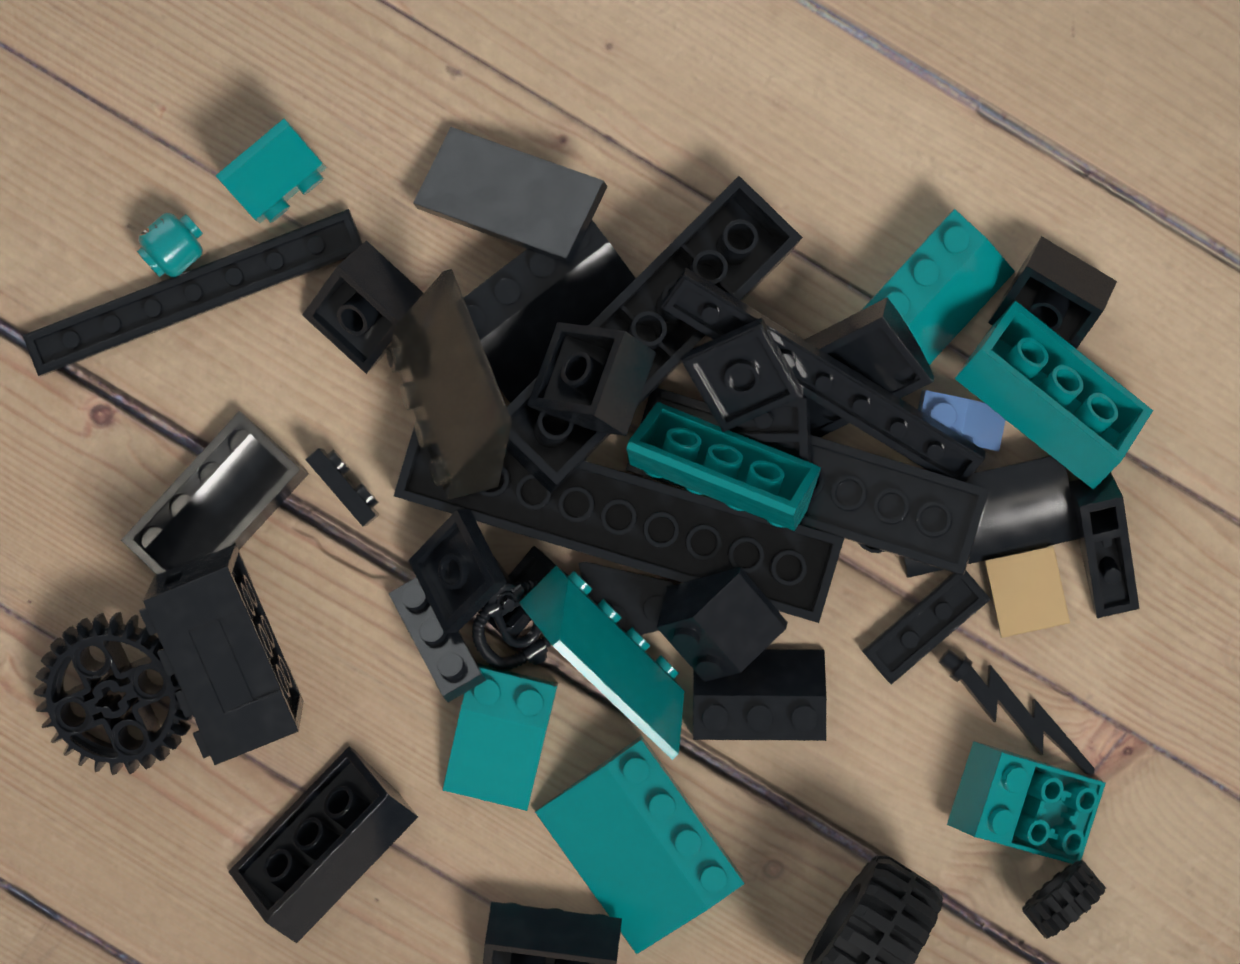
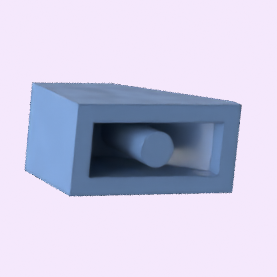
M928 390L921 391L918 410L978 447L999 452L1006 420L987 404Z

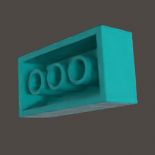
M1014 301L988 330L954 378L1092 489L1123 460L1154 411L1017 301Z

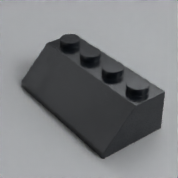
M349 746L228 872L265 923L297 944L408 829L418 816L399 792Z

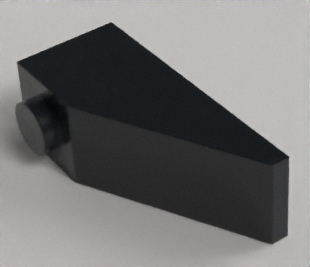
M1110 472L1094 489L1081 479L1069 481L1078 529V540L1096 618L1140 609L1124 499L1112 473Z

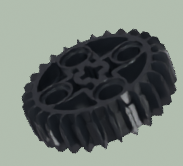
M121 612L115 613L109 623L104 613H101L94 618L92 623L88 618H84L77 624L76 628L70 626L63 632V638L59 637L52 642L50 646L52 651L47 652L41 659V662L46 667L41 668L35 676L44 683L35 689L34 695L46 698L37 706L36 712H48L50 716L42 724V728L54 726L57 730V733L51 739V743L64 740L68 744L63 752L64 756L69 755L74 750L79 752V766H82L89 758L95 760V772H99L106 763H109L112 775L117 774L121 770L123 763L129 774L134 773L139 768L140 763L147 770L152 767L156 759L159 761L166 759L170 754V749H176L182 742L180 736L186 735L191 728V724L187 721L192 719L193 715L185 718L175 695L176 691L181 690L175 674L167 676L157 654L158 650L163 649L161 641L154 634L149 635L146 627L144 629L138 627V615L132 616L124 624ZM121 642L139 649L147 656L130 663ZM90 646H95L102 650L105 655V662H99L91 656ZM72 661L82 684L73 687L69 691H65L64 677ZM110 669H112V671L101 680V677L105 675ZM152 669L159 672L163 678V685L151 682L147 676V670ZM110 690L113 693L118 691L126 693L123 698L120 694L114 696L112 694L107 695ZM165 696H169L168 714L163 725L160 727L159 720L150 704L159 701ZM70 702L80 704L85 710L86 717H79L71 710ZM103 724L111 743L96 738L87 730ZM127 725L139 728L143 733L144 740H137L131 737L128 733Z

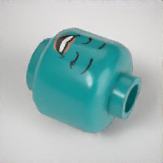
M164 213L140 233L138 241L141 248L136 252L159 277L163 274L177 277L202 255L203 249L197 239L203 233L186 214L178 219L172 213Z

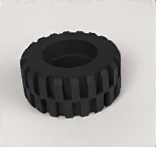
M888 855L873 857L870 863L868 862L860 874L855 877L850 887L844 892L838 904L830 913L826 923L815 938L811 949L808 951L803 964H914L922 947L925 946L932 928L936 924L938 913L943 905V896L939 888Z

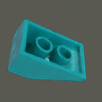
M478 664L486 681L464 693L443 791L527 811L558 683Z

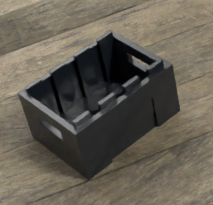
M236 543L155 575L143 600L145 608L140 609L139 612L149 635L158 634L163 649L158 650L157 654L167 676L175 674L181 690L176 691L175 695L185 718L193 715L199 730L194 732L193 736L203 759L211 756L214 765H217L299 732L304 700L284 658Z

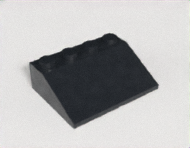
M591 220L571 264L526 249L449 308L442 316L511 403L538 376L557 322L589 326L636 277L597 225Z

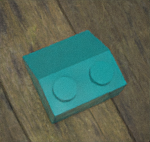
M282 119L215 176L255 221L261 223L267 219L272 223L290 208L287 201L297 192L301 191L305 195L323 181L324 178L320 173L327 167L299 133L285 119Z

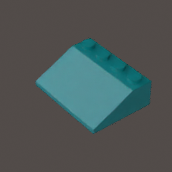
M556 565L519 604L550 644L673 760L679 754L685 692L674 680L679 672L662 655L654 660L646 652L651 645L633 627L625 632L617 624L622 617L604 599L596 604L588 596L593 589L579 574L573 571L567 576Z
M642 735L535 811L609 917L622 918L621 933L636 954L704 913L745 884L743 876Z

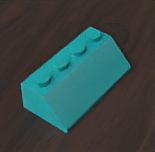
M954 209L862 310L888 297L909 327L930 365L1015 271L991 242Z
M659 402L655 404L628 441L626 448L630 465L644 470L646 474L652 477L664 478L684 486L691 493L706 495L725 503L733 510L746 511L767 520L773 526L788 528L793 531L796 530L808 510L821 467L732 431L722 432L721 428L717 425Z

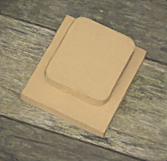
M1054 546L984 560L1001 638L1070 623Z

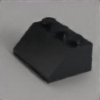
M765 649L741 673L706 682L693 669V740L826 741L827 696L824 649Z
M491 901L483 964H617L622 918L608 917L603 914L592 915L569 912L558 908L546 909L523 906L517 903Z

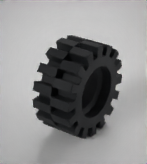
M1078 860L1072 865L1070 864L1065 867L1061 873L1059 871L1049 882L1044 883L1043 887L1026 901L1025 906L1022 907V912L1043 937L1047 939L1057 935L1060 930L1064 931L1069 927L1070 923H1075L1080 919L1079 916L1087 913L1092 908L1091 905L1097 903L1100 896L1105 893L1106 887L1083 860Z

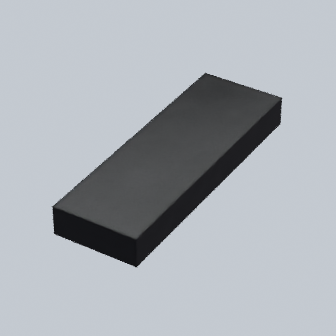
M966 570L964 576L952 573L865 647L862 652L892 685L991 599Z

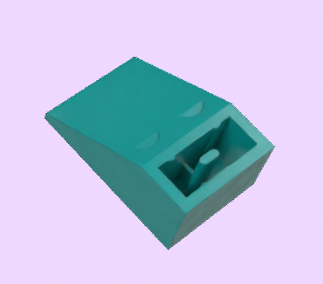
M973 741L947 825L976 838L1073 864L1082 859L1106 783L1010 751Z

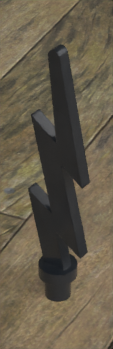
M950 649L942 655L939 663L951 672L949 677L956 682L961 681L993 722H996L997 704H999L1040 755H1043V739L1045 735L1086 775L1094 773L1095 769L1036 699H1032L1031 715L991 665L988 666L986 685L971 666L973 661L968 657L960 658Z

